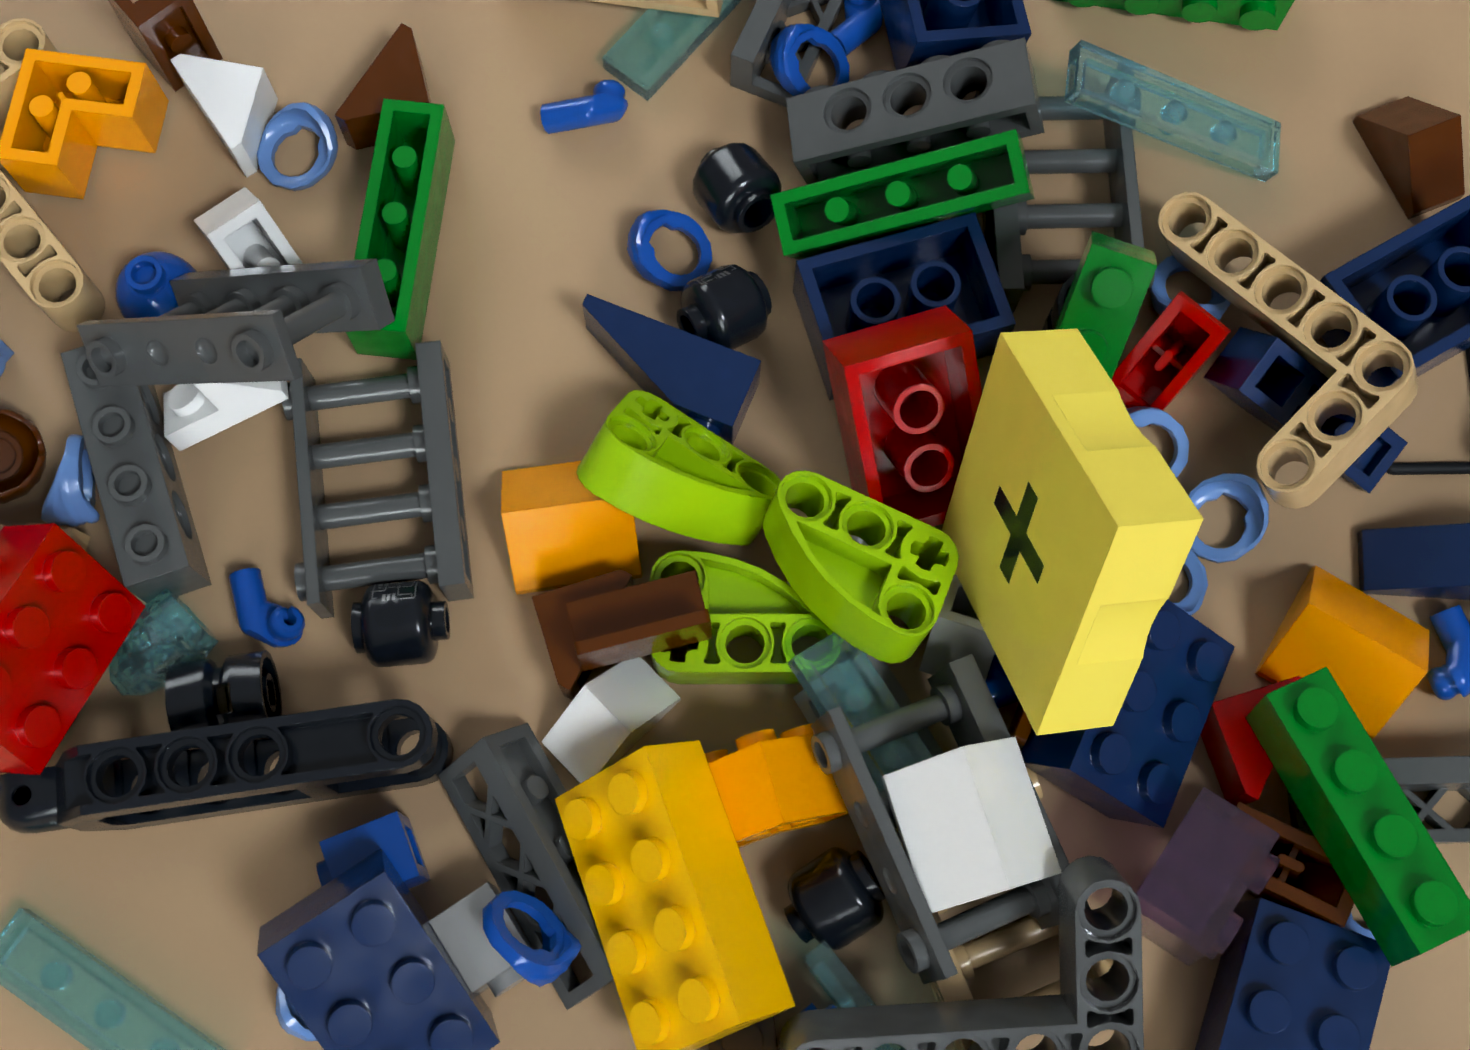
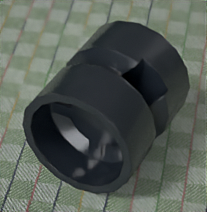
M267 650L229 655L222 667H218L210 658L175 663L169 666L165 679V705L171 732L282 716L279 677L271 654ZM229 685H230V697H231V703H232L233 712H231V706H230V697H229V691H228V686H229Z

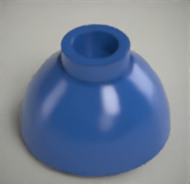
M152 251L136 256L123 267L116 282V302L124 318L158 317L178 307L170 280L185 273L197 271L183 258L167 252Z

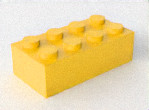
M700 740L643 746L555 798L637 1050H694L795 1007L792 994Z

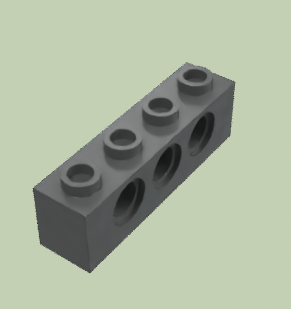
M1025 37L1012 41L995 40L985 44L981 49L953 56H933L918 65L894 71H874L859 80L836 86H815L804 94L786 98L793 163L807 185L1017 129L1021 138L1045 133L1034 67ZM983 91L982 94L974 99L962 100L970 92ZM923 105L919 111L910 115H903L909 108ZM864 119L859 126L845 130L852 122Z
M85 346L60 353L124 587L148 605H153L212 585L171 443L164 437V417L155 385L100 387L95 372L88 363Z

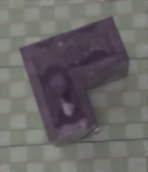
M1203 787L1135 892L1139 897L1141 906L1142 936L1188 966L1204 956L1213 960L1218 953L1222 955L1244 921V918L1233 912L1248 888L1259 895L1281 860L1270 853L1280 834Z

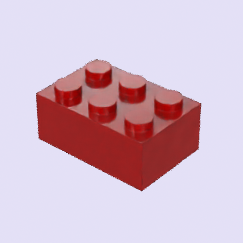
M944 305L823 340L822 343L852 490L933 527L944 524L982 396L972 329Z
M55 523L3 526L0 531V773L40 775L146 607Z

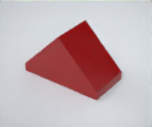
M1180 291L1114 372L1112 381L1119 390L1124 405L1127 408L1134 406L1155 407L1164 411L1208 362L1231 330L1184 292Z
M1296 676L1213 702L1202 729L1201 737L1226 802L1237 806L1238 802L1248 804L1258 800L1273 768L1272 762L1245 717L1266 694L1301 679V677Z

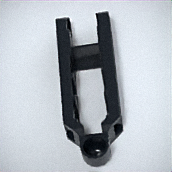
M391 699L83 744L64 751L57 764L45 767L40 775L15 773L1 775L0 819L9 829L19 833H42L69 828L79 831L130 830L419 787L440 779L438 777L439 774L452 763L453 746L449 735L438 723L434 722L420 705L403 699ZM420 733L419 741L415 748L409 753L400 755L404 741L411 735ZM436 750V755L433 758L432 762L428 764L426 767L421 768L431 759ZM279 756V761L275 768L270 771L273 761Z

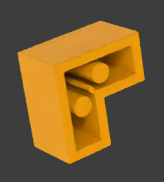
M26 48L0 140V163L24 192L84 199L97 146L156 153L169 100L146 63Z
M813 723L784 731L780 734V738L776 737L774 729H765L744 735L735 740L738 751L731 754L728 753L727 749L705 753L738 848L781 832L821 825L849 815L832 774H825L814 757L811 747V737L814 735L811 728Z

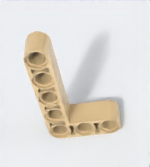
M17 18L0 25V130L4 128L26 48L58 52L43 28L30 19ZM0 169V206H2L0 208V261L28 296L62 330L72 333L79 332L78 324L101 319L105 310V299L93 281ZM39 246L34 254L25 258V255L31 249ZM75 289L68 299L58 302L66 291Z
M1184 192L1175 195L1164 204L1158 219L1160 232L1174 258L1329 378L1268 441L1259 453L1256 465L1259 478L1274 502L1285 508L1293 509L1309 506L1412 403L1418 390V379L1412 353L1401 341L1206 196L1197 192ZM1193 223L1205 224L1196 235L1179 237V234L1186 226ZM1249 257L1252 259L1249 265L1242 271L1235 273L1224 271L1226 265L1235 258ZM1295 292L1301 295L1298 301L1289 308L1280 310L1270 307L1273 299L1280 294ZM1344 329L1351 333L1347 341L1340 346L1329 348L1317 344L1320 337L1329 330ZM1385 366L1395 367L1403 372L1399 380L1390 386L1376 387L1367 382L1372 372ZM1346 414L1355 418L1354 425L1345 434L1329 436L1321 432L1322 425L1331 416ZM1298 461L1308 465L1307 473L1297 483L1287 485L1275 481L1279 468L1288 462Z

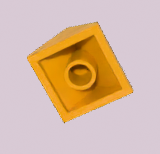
M581 461L502 471L501 516L517 595L558 589L618 569L632 574L633 579L642 577L634 516L609 504L584 487L578 479L576 472Z
M1315 565L1310 569L1255 674L1273 684L1296 676L1303 678L1327 667L1369 737L1373 739L1427 674L1430 630Z

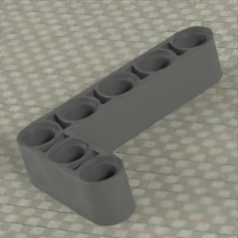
M1096 856L1078 858L1066 866L1060 876L1058 885L1060 995L807 1010L799 1012L787 1020L780 1033V1050H808L812 1048H823L826 1050H875L880 1045L887 1043L902 1046L900 1050H945L947 1045L962 1038L973 1040L967 1050H1016L1021 1040L1033 1034L1044 1035V1037L1037 1046L1029 1050H1144L1142 918L1139 897L1109 861ZM1112 888V895L1105 905L1093 910L1085 909V903L1092 893L1098 889ZM1105 959L1113 960V965L1103 976L1087 978L1088 971L1095 963ZM1114 1030L1111 1038L1104 1044L1089 1046L1093 1036L1100 1031Z

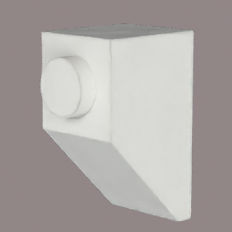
M243 187L193 220L228 269L303 264L261 201L246 187Z

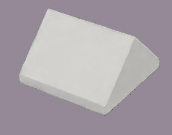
M1016 737L961 746L881 777L905 854L932 913L1062 873Z

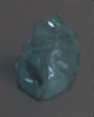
M168 588L145 605L146 607L109 664L110 681L121 695H148L165 689V679L169 666L175 663L205 659L218 643L212 632L195 613Z

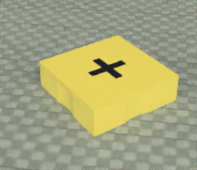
M1077 328L1000 332L941 531L947 534L957 547L959 559L955 573L1036 736L1114 726L1143 659L1151 626L1159 610L1172 593L1204 518L1156 446L1134 424L1122 401L1119 390Z

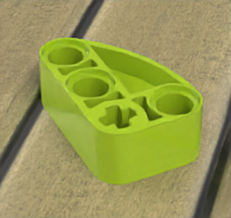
M642 390L629 392L607 416L576 471L578 479L590 492L642 521L690 538L741 546L750 545L754 542L762 530L765 513L781 482L780 478L763 464L663 399Z
M807 470L794 471L782 479L764 516V534L777 564L791 587L806 606L830 630L855 648L879 661L890 664L900 663L913 655L936 623L958 566L959 554L957 547L947 534L818 473ZM790 508L799 509L808 517L798 516ZM850 535L860 537L868 546L859 544ZM888 615L900 618L909 629L898 627L891 621Z
M685 550L668 552L658 558L653 565L650 581L695 570L705 609H708L712 623V639L689 644L688 648L697 647L698 649L687 651L684 662L672 661L671 651L651 654L654 669L666 681L680 685L811 684L835 666L841 646L840 636L830 630L806 606L788 583L767 571L735 558L709 552ZM741 636L752 637L758 641L763 653L754 662L739 663L727 653L726 647L730 641ZM800 637H816L826 647L827 656L820 662H803L794 654L792 644Z

